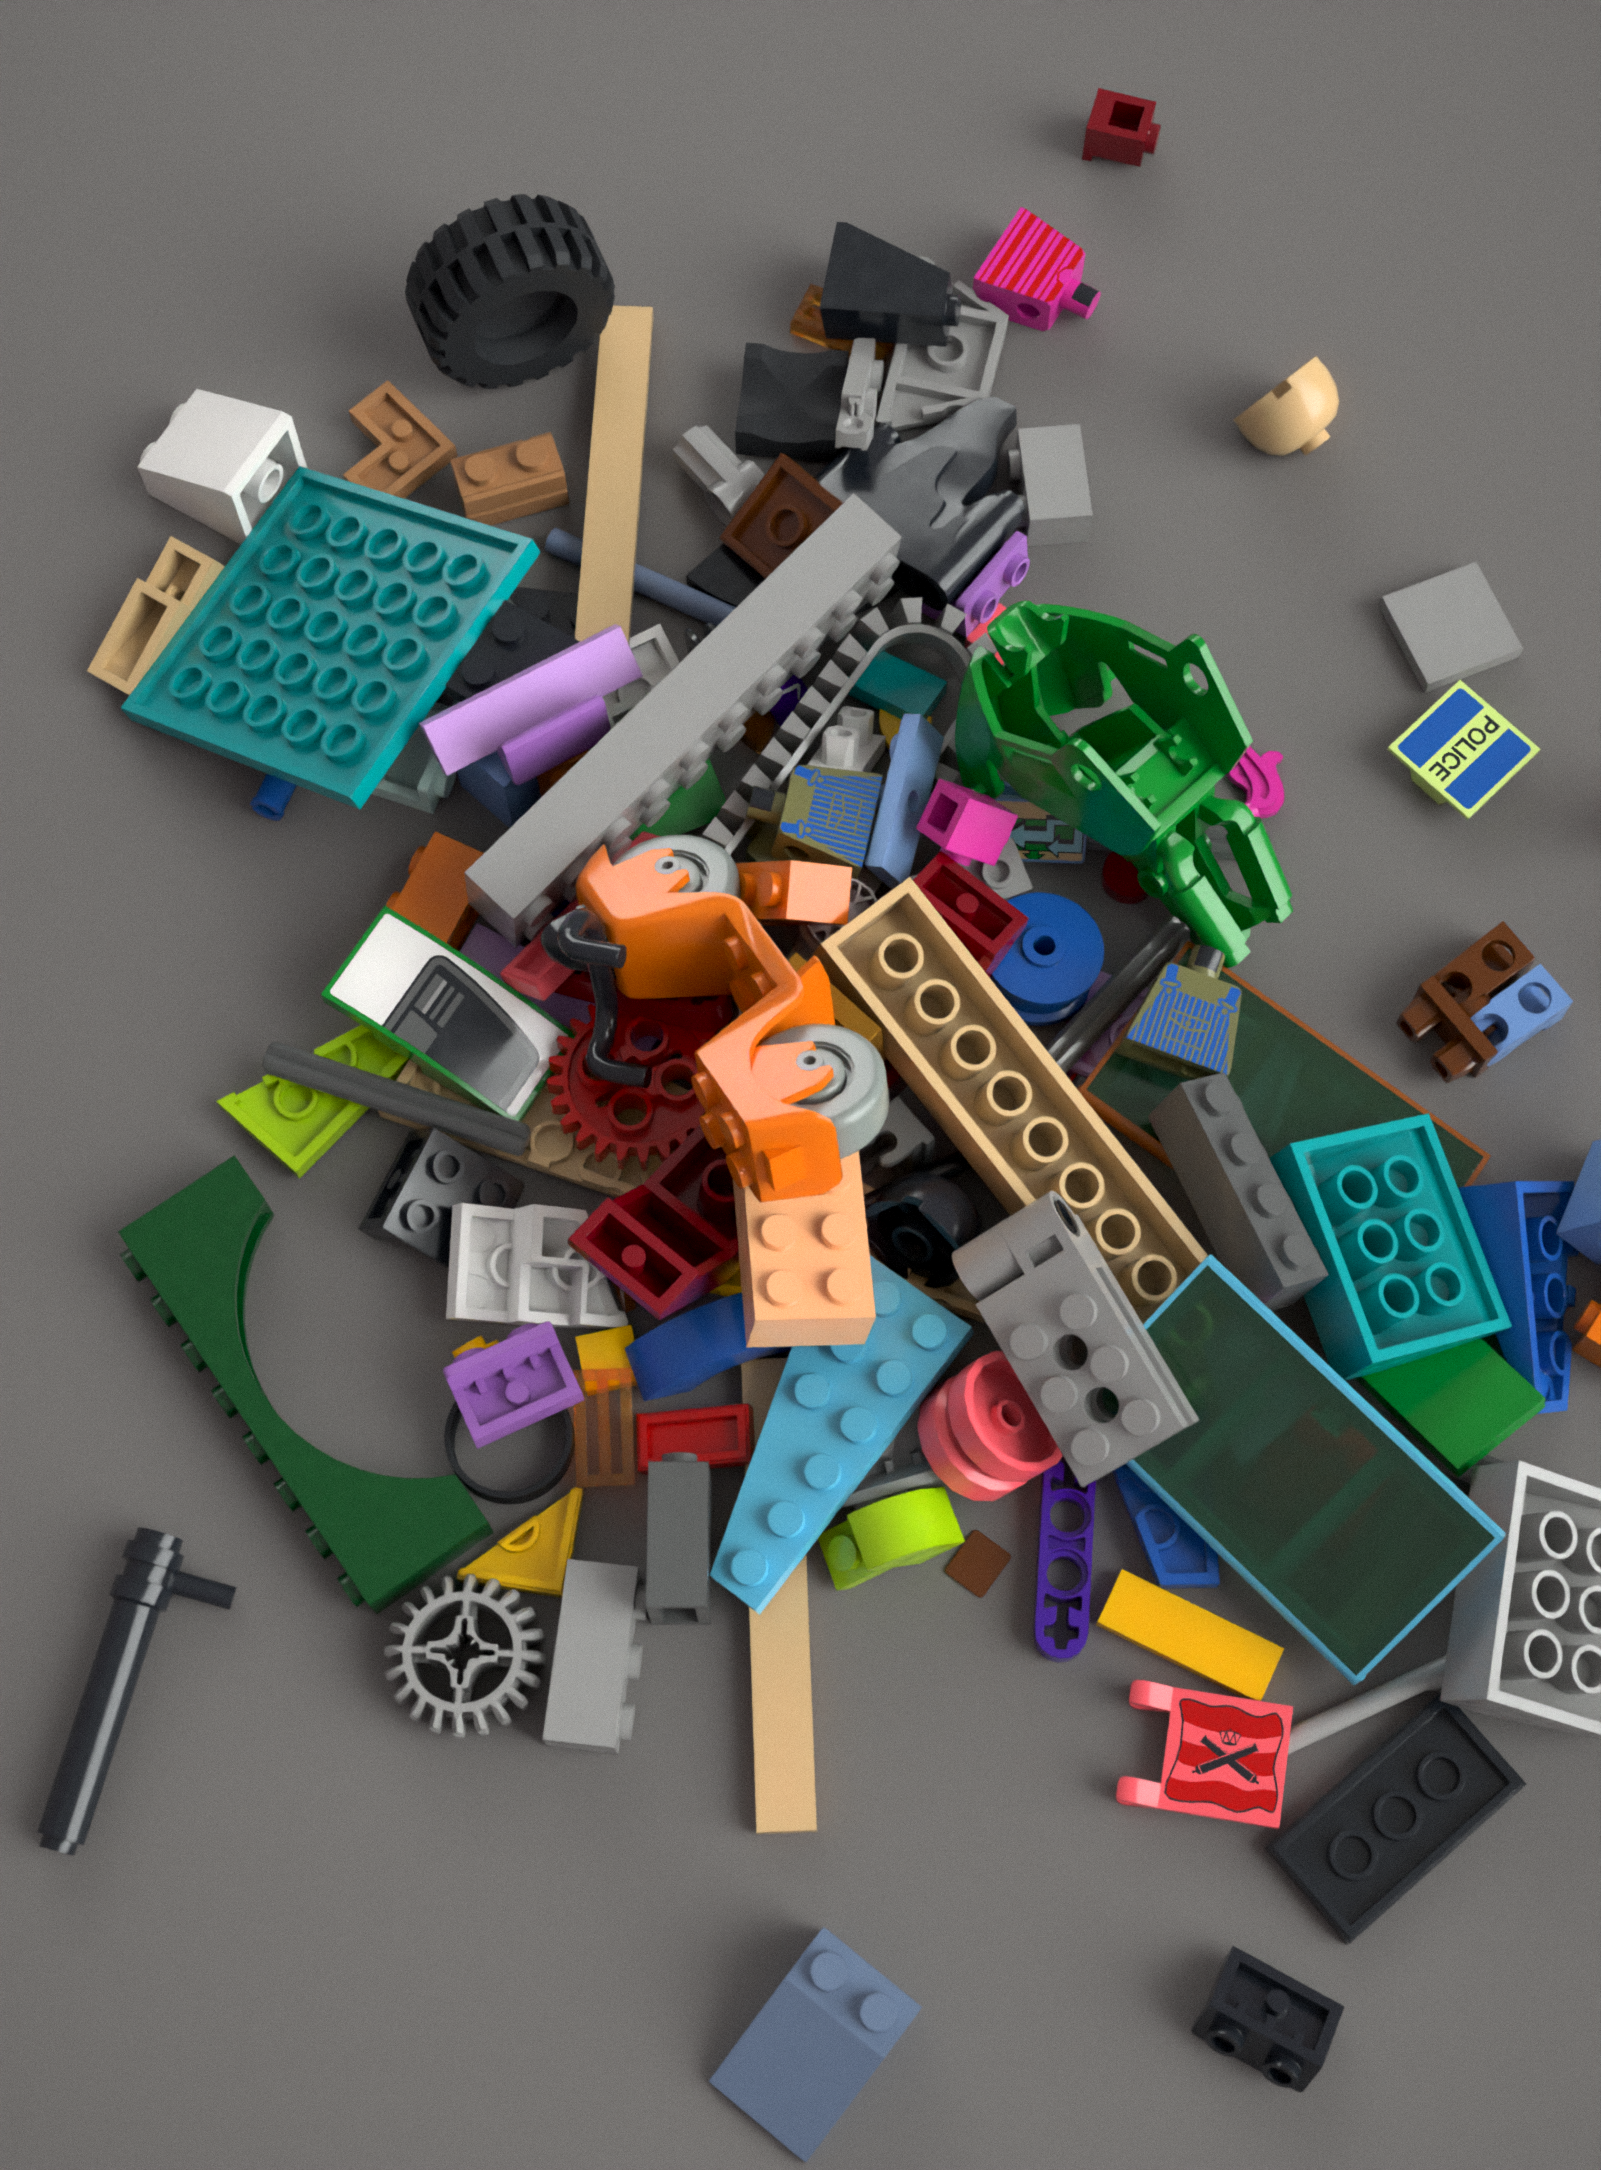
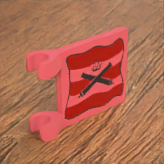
M1145 1680L1133 1681L1129 1694V1705L1132 1708L1170 1713L1161 1783L1128 1776L1120 1777L1116 1791L1117 1802L1126 1806L1159 1809L1279 1829L1293 1706L1176 1688Z

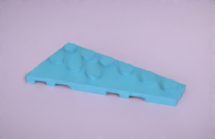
M871 1255L870 1263L876 1318L865 1344L792 1346L710 1572V1576L759 1615L974 1334L970 1325Z

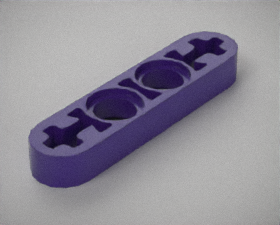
M1060 1461L1043 1472L1041 1476L1033 1620L1035 1647L1047 1660L1057 1663L1068 1662L1077 1657L1084 1648L1088 1637L1096 1481H1093L1085 1486V1493L1071 1488L1052 1491L1050 1488L1051 1482L1062 1486L1064 1481V1464ZM1073 1474V1487L1081 1486ZM1068 1501L1077 1505L1083 1514L1081 1527L1074 1532H1063L1054 1527L1050 1519V1511L1055 1504ZM1066 1559L1077 1566L1080 1572V1581L1072 1590H1058L1048 1581L1047 1568L1055 1560ZM1044 1598L1060 1604L1079 1601L1080 1603L1079 1610L1068 1607L1066 1611V1628L1070 1631H1076L1077 1639L1068 1640L1065 1648L1062 1650L1055 1648L1054 1638L1044 1635V1629L1053 1628L1057 1616V1606L1045 1608Z

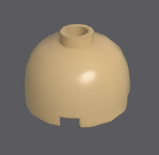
M1315 356L1237 416L1234 421L1244 437L1256 449L1266 454L1284 456L1299 448L1306 456L1330 438L1325 428L1337 415L1339 406L1337 385L1326 366Z

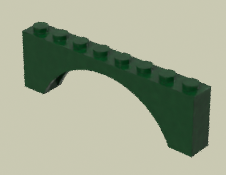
M234 1155L118 1231L128 1246V1249L122 1252L120 1256L138 1282L147 1277L150 1279L158 1291V1294L152 1297L150 1301L167 1326L171 1327L179 1322L189 1337L180 1346L197 1371L200 1373L206 1368H210L220 1383L211 1392L230 1419L240 1413L251 1430L243 1435L242 1438L261 1465L271 1459L282 1476L273 1484L292 1512L301 1506L304 1508L314 1523L305 1532L324 1560L334 1554L346 1572L339 1576L337 1580L353 1604L358 1607L366 1601L376 1614H379L494 1532L455 1474L433 1478H402L380 1475L355 1468L332 1458L312 1446L276 1413L264 1393L254 1370L245 1326V1299L250 1270L263 1234L275 1215Z

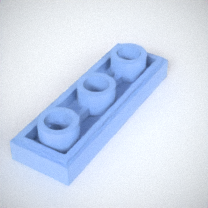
M904 714L899 732L891 740L889 749L891 763L886 782L879 790L877 799L878 814L873 833L869 835L864 856L865 867L889 888L897 887L910 876L920 836V831L916 829V826L929 800L944 737L921 714Z

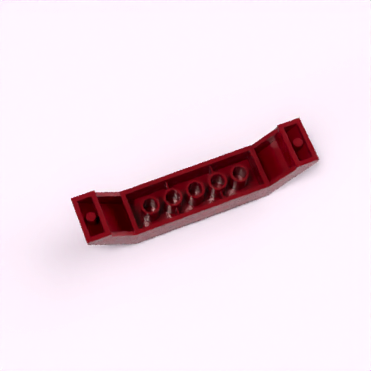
M940 851L913 881L990 978L1027 925L1029 918L948 855ZM886 1058L884 1066L890 1103L908 1085ZM699 1125L642 1185L613 1200L607 1197L568 1238L567 1244L658 1320L663 1319L725 1284L740 1268L733 1178L726 1163L727 1154L722 1147L713 1149L710 1146L701 1125Z

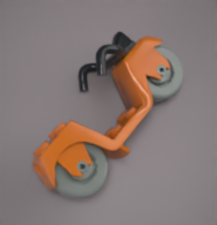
M666 835L635 845L623 853L611 865L607 849L603 844L591 856L576 881V895L579 906L570 913L550 922L541 933L540 939L543 950L552 961L568 969L589 972L596 1011L593 1033L586 1053L588 1069L597 1078L611 1083L646 1089L651 1083V1066L609 1058L618 1025L619 1008L616 987L622 994L632 999L733 995L737 1006L743 1014L705 1043L694 1054L698 1074L691 1076L694 1091L706 1111V1114L699 1117L702 1131L713 1149L722 1147L727 1154L726 1163L737 1186L740 1189L748 1186L760 1203L824 1195L840 1184L843 1174L840 1159L854 1154L871 1142L879 1133L887 1118L889 1093L886 1070L881 1055L873 1044L862 1035L835 1025L829 978L821 961L817 956H813L797 972L793 969L743 900H741L740 878L737 866L732 857L722 847L697 836Z

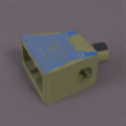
M797 765L792 769L785 793L754 785L745 817L776 825L770 851L774 858L781 861L794 860L852 867L851 878L857 879L862 869L883 775Z
M1195 945L1193 946L1187 967L1166 962L1118 1044L1116 1053L1188 1080H1195L1224 1072L1228 1077L1232 1067L1242 991L1239 987L1218 979L1225 955L1213 947Z

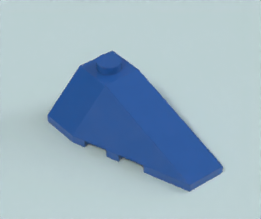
M1513 1181L1458 1187L1512 1325L1511 1328L1496 1333L1505 1359L1510 1366L1545 1397V1407L1537 1414L1567 1411L1572 1343L1569 1336L1563 1331V1323L1567 1307H1575L1576 1288L1566 1285L1568 1257L1578 1256L1579 1251L1558 1236L1556 1232L1574 1190V1181Z

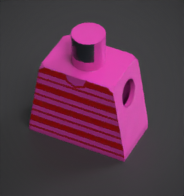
M1020 207L974 276L972 289L980 300L992 303L1009 315V321L1040 331L1049 330L1063 308L1086 320L1089 319L1101 295V291L1081 282L1085 260L1083 249L1023 207Z

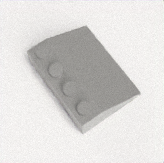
M1520 1460L1475 1466L1472 1470L1469 1499L1492 1519L1506 1535L1456 1585L1440 1701L1492 1717L1601 1739V1489ZM1465 1530L1463 1540L1469 1535Z

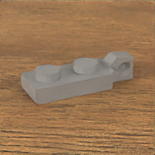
M854 339L841 393V410L836 426L835 448L851 447L867 451L874 437L877 392H881L884 361L875 360V339Z

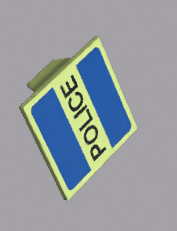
M1459 680L1399 736L1387 750L1410 769L1411 780L1439 805L1448 802L1468 820L1540 751V748L1465 683Z

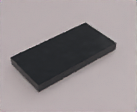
M1441 1692L1265 1847V1850L1346 1945L1354 1941L1527 1785L1458 1706L1440 1701Z

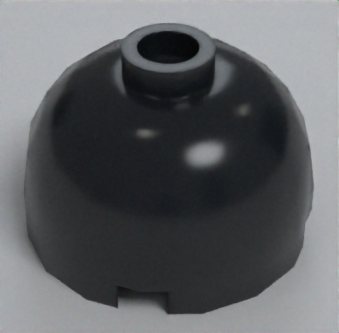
M923 1172L896 1178L874 1198L865 1210L869 1223L867 1228L868 1244L876 1257L890 1270L906 1280L908 1279V1268L911 1269L910 1274L913 1272L920 1277L928 1278L923 1286L930 1288L951 1286L960 1278L953 1264L952 1253L978 1237L981 1231L977 1209L961 1187L944 1177Z

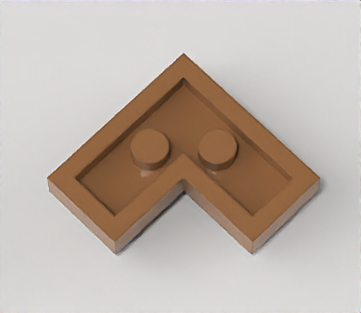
M388 380L349 410L352 423L377 448L343 474L346 481L405 499L449 464L450 459L458 456L455 444Z

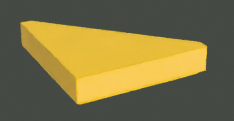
M572 1488L570 1493L537 1516L534 1515L499 1540L496 1546L465 1568H460L456 1578L458 1582L464 1583L467 1574H474L480 1586H485L491 1578H494L500 1582V1589H514L519 1592L562 1598L567 1559H572L584 1496L583 1488Z

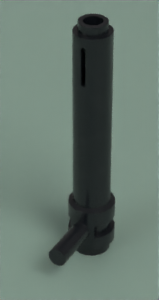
M138 1527L134 1540H127L122 1558L127 1560L123 1574H116L110 1591V1596L114 1601L37 1833L43 1834L39 1844L40 1847L74 1856L78 1844H85L160 1612L167 1611L172 1594L228 1610L232 1606L237 1587L180 1571L184 1556L179 1554L183 1540L156 1530Z

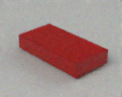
M749 1403L636 1414L638 1472L643 1475H648V1462H662V1455L672 1452L696 1454L698 1456L697 1462H709V1469L746 1466L750 1464L755 1450L754 1412L753 1407Z

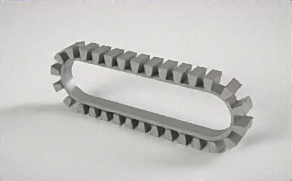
M900 598L890 614L894 627L890 631L877 607L859 620L852 633L840 645L813 685L810 686L799 701L794 711L791 712L780 727L775 737L772 738L763 750L756 763L752 765L741 780L737 789L733 791L717 816L708 825L701 838L716 843L727 851L729 855L733 853L756 821L745 817L753 786L778 791L792 772L793 767L800 761L869 664L883 650L894 645L906 643L927 646L940 653L949 661L962 685L968 663L977 647L982 646L993 653V655L997 653L987 633H984L965 649L952 634L967 614L947 603L937 617L934 627L920 624L922 598ZM956 719L943 736L944 741L929 799L939 778L953 783L960 773L954 736ZM727 828L735 831V835H733ZM862 867L857 877V880L869 887L873 894L883 882L864 867ZM854 884L853 889L856 891L857 885ZM861 889L860 894L863 897L868 896L867 893ZM798 939L785 958L788 961L797 952L803 959L808 961L813 954L807 951L800 939ZM730 995L731 1000H733L732 1023L743 1012L737 1006L733 995Z

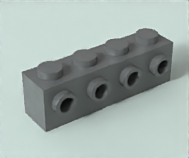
M1225 1072L1180 1083L1148 1115V1118L1221 1264L1271 1311L1293 1305L1329 1275L1321 1261L1318 1250L1313 1245L1294 1208L1293 1201L1285 1191L1265 1147L1261 1144L1243 1109L1242 1102L1236 1095Z

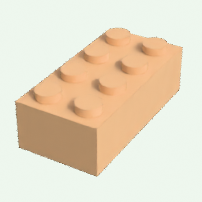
M859 1151L840 1159L843 1174L840 1184L824 1195L760 1203L748 1186L740 1189L733 1179L746 1348L865 1344L875 1321L876 1312Z

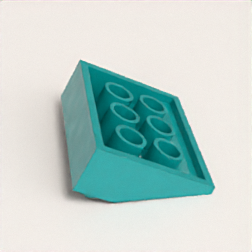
M1429 1113L1290 1143L1269 1158L1285 1191L1293 1201L1294 1208L1313 1245L1318 1250L1321 1261L1329 1274L1307 1292L1304 1298L1329 1365L1345 1381L1384 1371L1505 1331L1512 1327Z

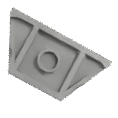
M920 256L921 259L935 265V262L928 257ZM960 280L955 284L951 282L953 294L960 295L961 313L958 326H950L946 347L896 343L875 426L879 423H886L895 431L939 423L977 399L990 397L1008 327L1009 315L992 303L980 300L976 296L975 291Z

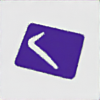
M795 675L781 687L784 691L783 695L770 709L780 727L791 712L794 711L808 690L802 679L797 678Z

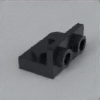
M1232 1946L1225 1956L1207 2003L1196 2018L1191 2032L1206 2041L1208 2046L1215 2052L1224 2056L1235 2057L1261 2071L1264 2077L1271 2083L1280 2087L1291 2088L1297 2092H1303L1323 2067L1345 2006L1239 1948Z

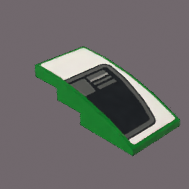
M387 906L382 908L321 993L324 1003L371 1030L374 1039L418 1064L424 1075L483 1110L522 1122L546 1087L547 1079L554 1075V1072L550 1071L549 1057L565 1056L557 1047V1037L575 1038L572 1031L498 977Z

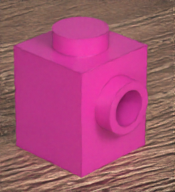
M939 778L916 829L940 845V851L959 864L970 866L972 859L995 866L1003 847L1009 840L1018 815L988 795Z

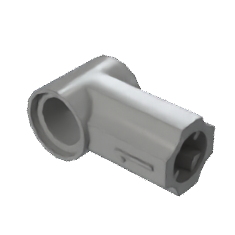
M695 425L689 429L672 449L673 459L704 491L705 499L712 512L726 527L765 475L752 461L745 460L741 462L707 425L703 427Z

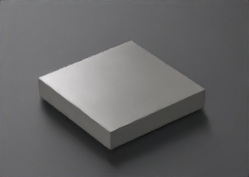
M1477 562L1382 596L1378 605L1424 693L1520 657L1523 651L1518 637Z

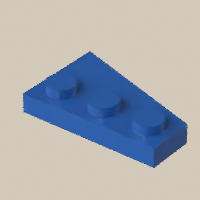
M1209 1409L1194 1410L1199 1421L1156 1445L1149 1451L1170 1470L1210 1429ZM1109 1411L1115 1415L1118 1413V1411ZM1211 1461L1187 1488L1215 1514ZM1126 1464L1112 1471L1156 1585L1162 1589L1217 1588L1220 1584L1218 1553Z

